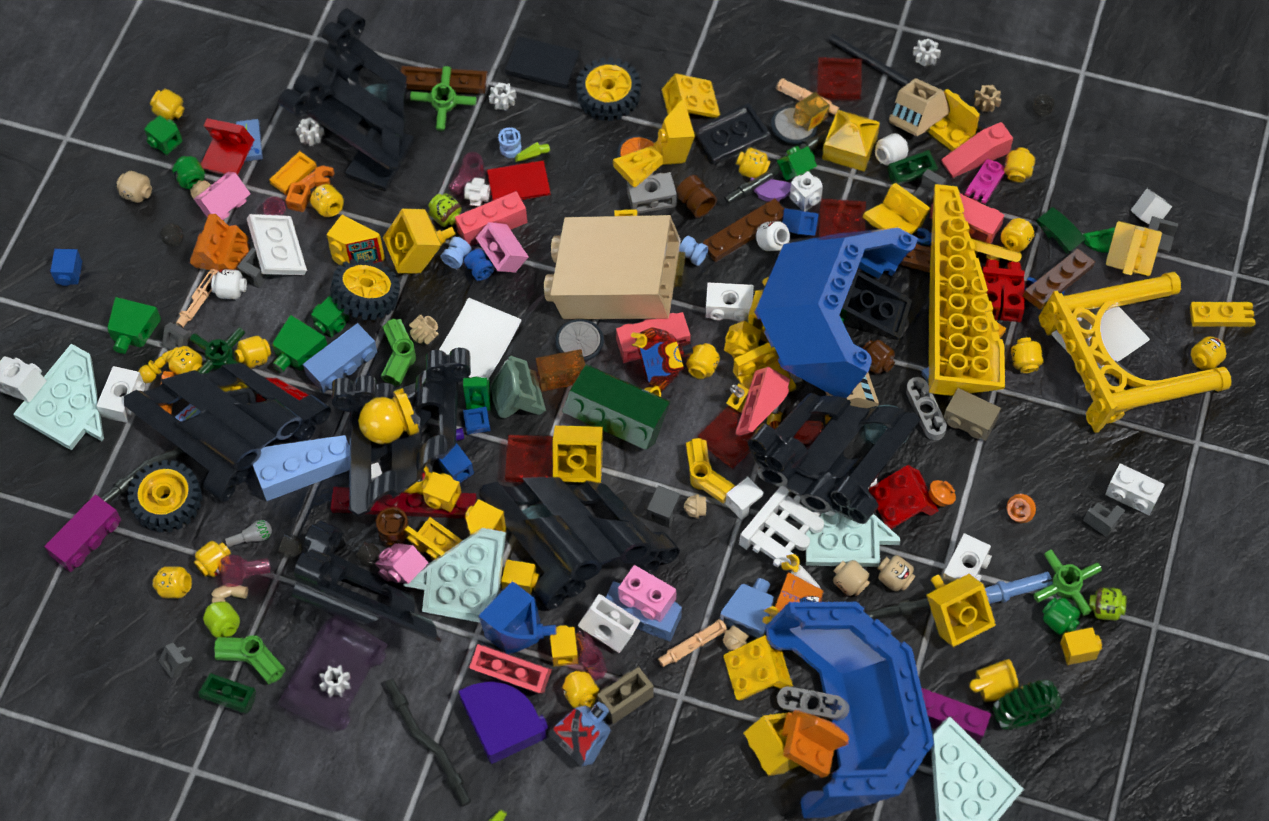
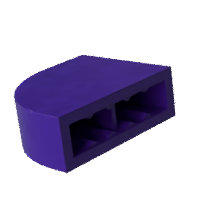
M497 682L477 683L459 690L460 700L491 764L546 739L545 730L548 729L543 715H537L532 703L519 690Z

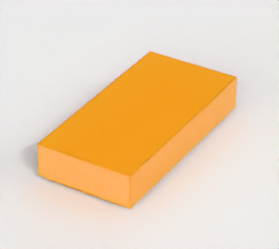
M299 151L269 179L270 184L287 195L291 183L299 182L308 176L317 167L316 162Z

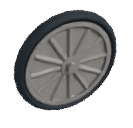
M796 106L779 109L771 120V126L776 136L791 144H801L807 138H813L817 130V126L808 131L813 116L807 110Z
M574 319L560 327L555 337V344L557 350L564 358L574 362H584L591 360L600 353L604 344V336L599 326L594 322L586 319Z

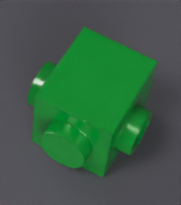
M161 115L149 122L147 127L144 128L147 143L154 149L158 148L166 155L182 142L176 124L170 119L166 120Z
M799 146L786 151L787 156L777 160L786 181L799 175L802 176L817 167L815 157L808 146L802 149Z
M331 296L322 304H318L311 314L314 323L313 327L320 334L325 333L331 338L336 333L342 331L346 322L350 319L349 314L344 313V308L341 310L337 308V304L333 303Z

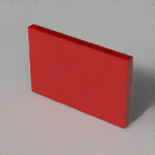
M544 160L487 170L493 201L516 191L521 200L550 195Z

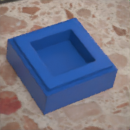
M487 407L463 410L467 435L490 431Z

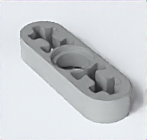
M920 377L910 379L907 384L906 394L914 412L920 418V425L926 437L931 440L942 439L945 435L947 424L933 394L929 393L928 383ZM914 386H917L918 389L922 388L920 393L922 398L919 399L920 395L917 390H913ZM928 404L932 407L933 411L924 413L920 410V406ZM934 418L933 423H934V425H935L936 428H939V427H940L939 432H936L935 429H931V427H932V421H931V419Z
M784 687L777 695L778 704L787 711L799 710L832 720H842L849 713L847 701L840 696L794 687ZM790 695H792L797 699H801L800 704L798 702L790 701L788 705V702L785 701V698L790 697ZM811 697H817L819 700V705L814 710H809L807 707V702ZM838 702L841 706V710H837L836 713L829 708H825L826 703L836 706Z

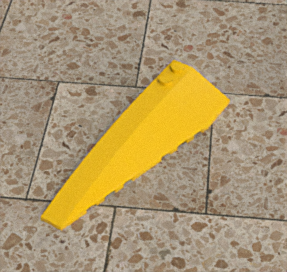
M939 184L934 186L931 236L929 393L953 396L958 388L968 393L1002 390L1005 388L1004 343L998 333L999 326L993 316V306L988 299V289L979 258H976V248L969 234L968 221L964 217V207L959 190L956 186Z

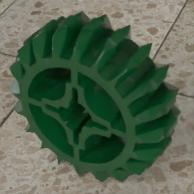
M1037 680L1034 683L1030 682L1000 697L993 707L994 716L1002 729L1012 730L1041 721V719L1048 717L1049 714L1054 713L1062 703L1061 695L1052 681Z

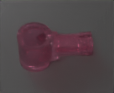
M470 152L464 156L463 166L459 169L460 173L448 186L452 192L459 196L466 187L467 182L472 181V179L474 180V178H481L484 175L485 166L482 157L478 153ZM473 163L479 164L476 168L469 167Z
M228 555L221 559L222 584L228 587L243 584L244 579L249 578L251 575L270 573L268 558L247 561L238 555Z
M583 630L585 635L583 638L580 631L575 637L581 649L580 656L584 671L589 673L593 680L601 679L607 672L603 654L595 646L591 634Z

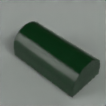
M930 150L890 163L888 165V174L892 184L897 183L901 185L921 178L927 169L935 173L938 171V167Z
M209 673L199 691V697L247 714L254 704L256 690L255 688Z

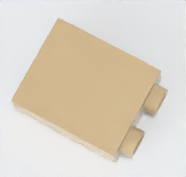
M671 216L565 217L562 234L554 236L551 242V255L556 263L555 273L547 274L544 280L546 300L555 303L563 319H669L681 242Z

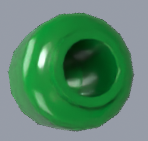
M193 156L180 157L172 168L177 182L185 189H192L193 184H196L198 180L203 181L205 178L203 167L198 159Z
M1066 598L1052 599L1042 611L1044 613L1043 621L1057 634H1064L1067 631L1073 632L1080 624L1078 621L1080 611Z

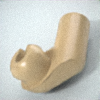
M228 583L216 588L211 594L213 596L212 603L225 602V598L229 596L246 599L248 587Z

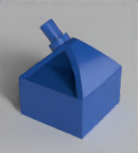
M513 581L478 615L485 637L507 654L528 648L537 643L539 639H543L544 636L557 635L556 625L543 626V624H540V617L534 597Z

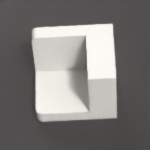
M1146 189L1131 211L1138 218L1149 224L1152 216L1163 219L1172 206L1157 194Z
M747 477L726 493V505L743 520L749 515V507L763 496V492Z

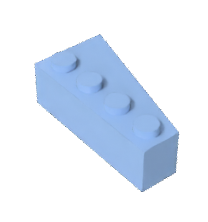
M346 436L262 448L261 456L253 464L266 501L349 471L350 446Z

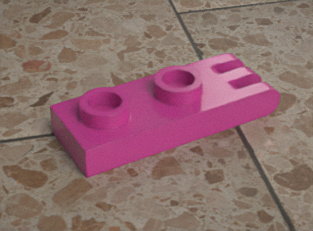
M987 158L969 185L965 195L969 197L973 192L975 193L973 199L978 200L982 196L981 203L986 204L1005 175L1004 166Z

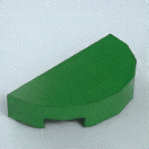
M1116 227L1083 234L1086 238L1084 243L1092 250L1107 253L1110 250Z

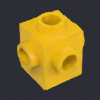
M746 321L730 326L725 337L724 351L731 354L733 358H737L758 348L761 330Z

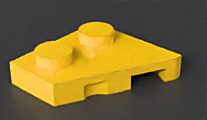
M653 146L613 159L614 168L633 188L637 187L663 164V156Z

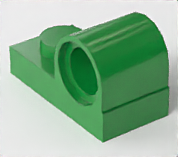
M477 376L463 378L467 410L487 407V411H490V381L487 378Z

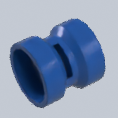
M482 249L471 251L464 259V264L468 269H472V275L477 281L488 278L495 269L491 261L486 260L487 256Z

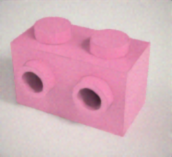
M227 172L195 197L194 200L207 218L209 214H217L224 220L230 215L229 211L234 207L242 206L247 201L245 198L251 193L235 172Z
M488 222L476 237L497 271L517 272L528 258V255L507 224Z
M394 544L391 548H386L379 555L380 559L375 563L380 569L378 573L384 580L409 584L428 564L427 560L413 545Z
M634 565L619 586L618 595L620 601L627 607H635L646 618L650 620L656 619L661 622L676 600V589Z

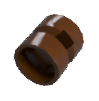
M697 175L687 177L676 189L677 197L682 203H686L687 208L698 218L710 212L717 202V197L709 188H705V184Z
M395 507L382 510L376 519V526L382 544L387 548H391L394 544L407 545L409 542L407 537L409 535L404 529L409 524L405 512Z

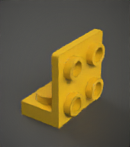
M674 74L662 88L668 115L679 101H685L688 113L714 118L720 115L712 83L709 80Z
M946 89L944 94L950 113L926 131L953 152L976 135L980 114L974 107L961 100L959 95Z
M895 183L891 185L883 203L865 212L863 218L869 221L870 225L878 229L898 227L912 234L922 227L931 208Z
M769 342L734 359L733 373L740 384L747 389H750L755 371L766 367L790 379L788 393L796 389V384L789 373L781 368L775 347H771Z
M765 635L724 655L737 700L741 701L771 686L781 689L793 686L782 650L773 648Z

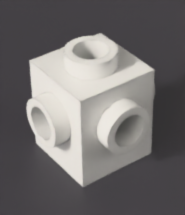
M808 171L792 180L790 198L802 211H806L821 201L823 185L819 178L814 177Z

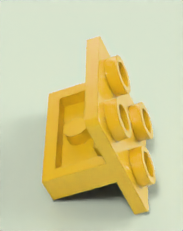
M1118 221L1106 265L1123 269L1125 274L1132 275L1135 272L1150 276L1162 232Z

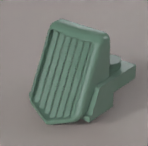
M514 356L508 357L509 360L505 361L491 384L492 398L498 416L505 419L519 409L537 415L542 414L546 409L536 371L528 368L527 361Z

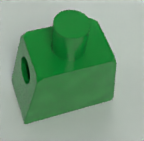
M118 297L115 298L108 324V332L111 339L116 341L113 346L116 352L126 354L129 345L143 347L161 320L157 307Z
M290 315L273 342L272 346L278 358L272 365L281 373L289 365L299 371L303 370V364L328 346L325 336Z

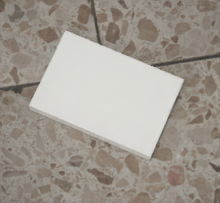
M249 214L247 222L262 274L304 275L307 269L291 216Z

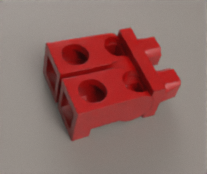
M988 259L982 272L988 289V299L993 306L994 319H998L1002 296L1000 320L1021 322L1024 313L1025 271L1021 270L1020 262L1011 261L1008 263L1007 269L999 268L997 260Z

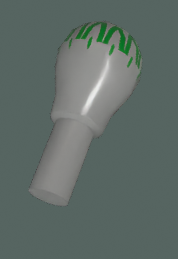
M257 520L248 528L242 530V533L228 537L225 541L228 548L243 542L265 541L271 536L272 528L267 521Z

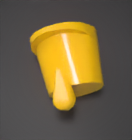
M1010 659L977 670L976 679L970 682V689L974 692L980 691L984 702L999 700L1006 693L1019 688L1016 672Z

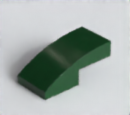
M1053 207L1035 220L1048 238L1052 236L1055 238L1066 254L1086 239L1070 220Z

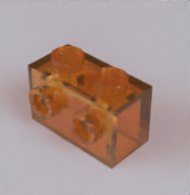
M582 349L536 358L541 391L572 386L585 366Z

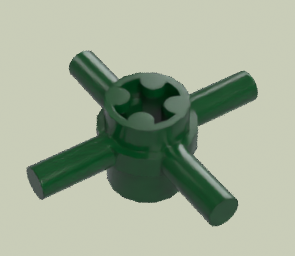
M238 327L226 341L215 339L211 342L206 341L196 333L192 334L190 341L205 351L206 363L197 372L205 374L209 373L212 369L214 371L220 369L221 365L239 363L233 359L232 347L244 336L245 331Z

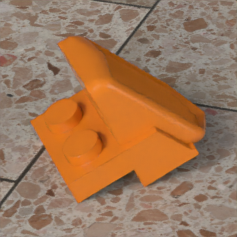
M209 214L203 232L198 236L190 263L196 268L207 270H238L237 266L251 250L248 244L249 237L236 225L228 226L217 214Z
M794 710L793 714L788 712L786 715L782 736L786 737L787 740L783 756L821 778L828 776L834 750L848 745L849 736L847 733L830 721L799 710Z

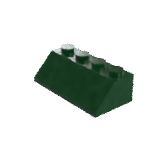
M586 364L571 387L562 412L594 427H603V431L647 450L656 443L671 401Z

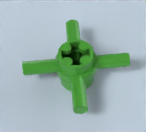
M447 66L442 68L441 83L433 88L432 93L411 92L410 100L431 102L433 108L438 111L437 131L445 130L446 112L451 111L456 104L476 106L477 97L456 95L455 91L449 86L451 68ZM443 94L447 95V101L441 100Z
M1053 550L1047 551L1044 556L1056 574L1054 575L1052 585L1034 593L1035 600L1040 602L1057 594L1062 598H1072L1083 616L1089 614L1092 610L1081 595L1080 590L1083 586V580L1101 572V566L1099 563H1095L1083 570L1070 564L1062 566Z

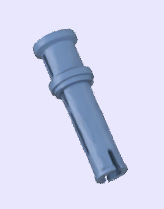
M1047 571L1008 583L998 581L996 585L985 587L989 604L999 601L1005 603L1010 597L1052 585V581L1048 582L1052 578Z

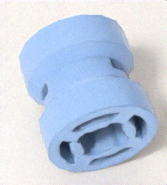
M505 128L500 131L499 143L501 154L506 158H514L522 150L519 131L514 128Z
M686 236L680 244L678 256L684 259L688 258L691 263L699 266L708 253V246L703 243L698 244L694 238Z
M453 237L449 242V248L443 251L441 259L448 266L458 269L464 262L463 258L471 251V246L465 240Z

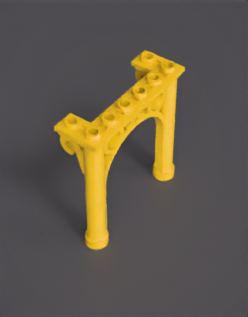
M1175 272L1164 273L1161 277L1063 296L1058 291H1053L1039 315L1040 325L1044 328L1047 336L1052 335L1051 333L1056 331V329L1061 334L1066 350L1071 355L1075 368L1085 383V389L1093 399L1085 414L1087 422L1092 426L1095 433H1098L1106 423H1112L1121 419L1125 415V411L1212 390L1223 391L1231 386V376L1225 367L1158 381L1144 380L1122 369L1112 359L1103 344L1100 332L1103 314L1117 306L1178 294L1181 290V281ZM1100 308L1096 315L1089 311ZM1081 317L1087 320L1092 325L1091 329H1083L1079 325L1077 318ZM1091 337V339L1089 340V345H1090V346L1088 347V345H1087L1085 339H1088V338ZM1109 373L1118 378L1119 386L1110 385L1104 374ZM1126 384L1135 387L1133 389L1124 390Z

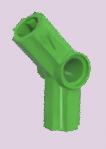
M392 319L383 326L393 353L381 375V379L394 386H400L409 366L415 362L416 354L414 344L410 340L401 319Z
M251 635L246 638L218 637L215 642L216 660L247 661L268 684L278 681L285 672V668L265 647L258 636ZM253 647L259 648L255 653H248Z

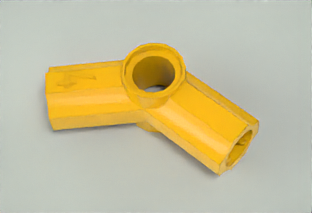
M697 438L686 442L691 485L698 490H704L724 504L726 502V493L732 490L735 485L712 470L709 463L706 440ZM704 473L706 476L698 477L696 474Z

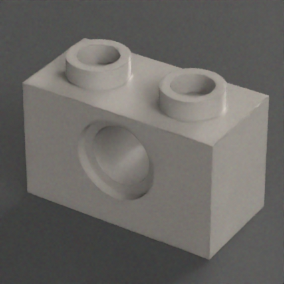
M671 172L648 176L634 188L627 181V194L632 210L637 209V214L676 207L677 194Z

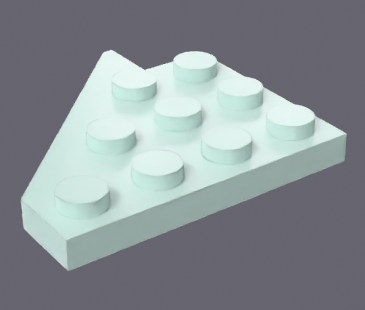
M481 528L426 565L409 584L404 583V586L424 590L422 612L480 622L478 615L499 595L506 532Z
M948 717L932 734L934 744L931 747L936 821H997L1023 791V788L951 717Z

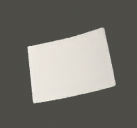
M468 298L439 350L449 354L454 348L468 349L471 356V375L469 377L477 376L487 378L488 380L511 342L521 319Z
M1119 306L1111 308L1103 314L1100 324L1101 337L1107 352L1114 361H1120L1149 341L1145 333ZM1100 308L1089 311L1096 315ZM1081 317L1077 318L1079 325L1083 329H1091L1092 325L1087 320ZM1057 330L1052 332V336L1066 350L1061 334ZM1091 337L1088 338V339H1085V341H1086L1088 347L1090 346V345H1089V340L1091 339Z

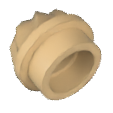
M198 180L191 189L192 197H197L211 184L207 181Z
M699 494L689 497L684 504L686 513L694 518L706 516V497H699Z
M733 625L729 630L726 629L723 641L727 649L735 650L747 644L745 642L748 638L747 634Z

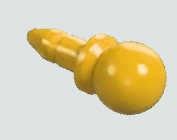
M172 350L163 353L161 357L155 360V363L150 360L148 365H144L138 370L144 383L153 382L157 374L161 373L160 368L166 364Z

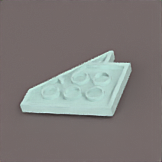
M70 344L44 376L46 383L30 402L24 401L15 411L14 416L19 421L72 450L85 433L100 441H103L104 435L101 416L96 407L98 396L92 358L89 353Z
M822 513L820 518L824 521L823 530L820 533L808 530L806 533L810 539L809 547L806 549V566H838L842 561L847 564L849 561L855 560L862 567H878L880 565L879 545H899L900 537L874 514L866 524H859L838 513L833 516Z

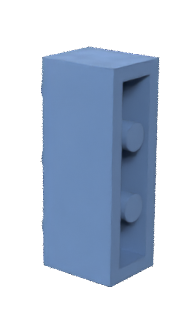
M357 323L303 364L306 376L325 393L327 390L332 389V382L335 379L353 374L357 367L364 362L370 361L377 353L375 340Z
M613 581L606 598L641 620L636 629L671 642L682 617V607L674 602L661 622L656 619L650 620L639 609L627 607L620 601L618 588L622 582L617 583Z

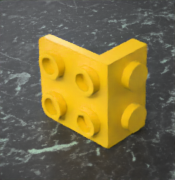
M431 517L428 518L418 532L409 526L404 529L409 535L407 539L413 543L412 545L422 554L426 551L431 556L430 559L432 561L463 541Z

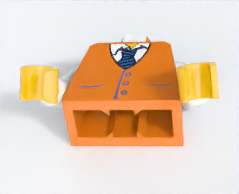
M795 554L786 555L791 565L788 562H782L781 564L784 570L792 571L787 574L776 606L764 609V612L770 615L762 618L764 624H768L789 602H822V589H820V586L811 575L799 565V558Z

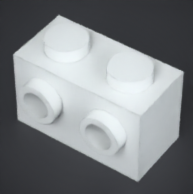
M1120 463L1105 495L1150 516L1165 484Z

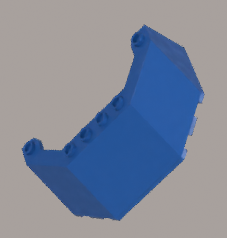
M897 227L833 234L783 244L754 311L757 319H761L766 329L764 333L771 347H775L779 356L778 362L781 368L833 396L847 398L868 373L872 363L870 354L853 344L839 316L857 268L878 279L883 274V271H889L888 275L892 276L904 257L915 248L918 238Z
M789 602L765 626L767 640L773 648L793 650L819 672L823 693L840 696L849 705V713L844 719H829L830 722L837 725L849 736L848 745L836 749L839 769L832 774V779L823 787V791H811L802 797L801 807L804 818L830 817L898 796L934 744L912 648L905 642L901 643L890 634L892 631L878 619L874 621L863 611L865 608L857 602ZM838 702L836 706L828 705L826 703V707L833 710L835 713L837 710H841V706L838 704Z

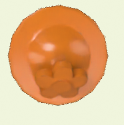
M936 480L930 484L929 496L935 504L945 507L955 502V490L947 481Z
M1015 494L1007 502V512L1015 522L1026 523L1034 517L1036 506L1028 495Z

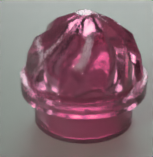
M272 196L265 200L263 204L265 215L282 216L285 213L286 206L281 198Z

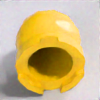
M403 388L393 391L394 397L392 399L387 397L374 398L366 403L361 410L358 420L359 427L364 436L370 441L378 444H387L397 440L403 431H407L409 436L419 433L418 424H414L411 417L414 414Z

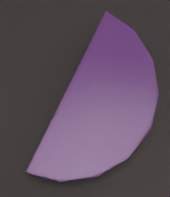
M771 179L753 191L758 195V198L769 202L775 198L779 202L780 199L790 196L791 183Z

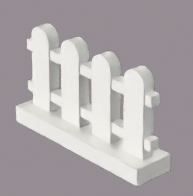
M784 486L779 487L740 534L739 545L746 550L752 544L754 545L753 551L758 553L761 550L774 559L773 565L777 568L782 562H788L791 565L786 555L793 554L791 551L794 547L799 550H806L809 547L810 539L805 535L808 530L820 533L824 527V521L820 518L822 512H811L800 504V496L796 495L794 499L791 498L793 492ZM782 510L783 512L778 516V511ZM829 511L825 514L828 516H833L836 514V512ZM790 516L803 526L798 530L785 521L786 518ZM765 527L769 528L765 533L762 532ZM776 533L788 542L787 546L783 547L771 538L772 535Z

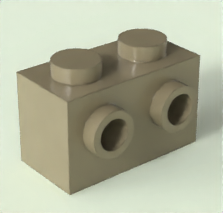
M958 388L946 408L944 420L949 426L962 429L972 437L981 438L986 441L998 420L1001 408Z
M638 667L624 674L614 684L603 688L597 694L598 702L604 704L609 709V713L606 716L614 724L654 697V686Z

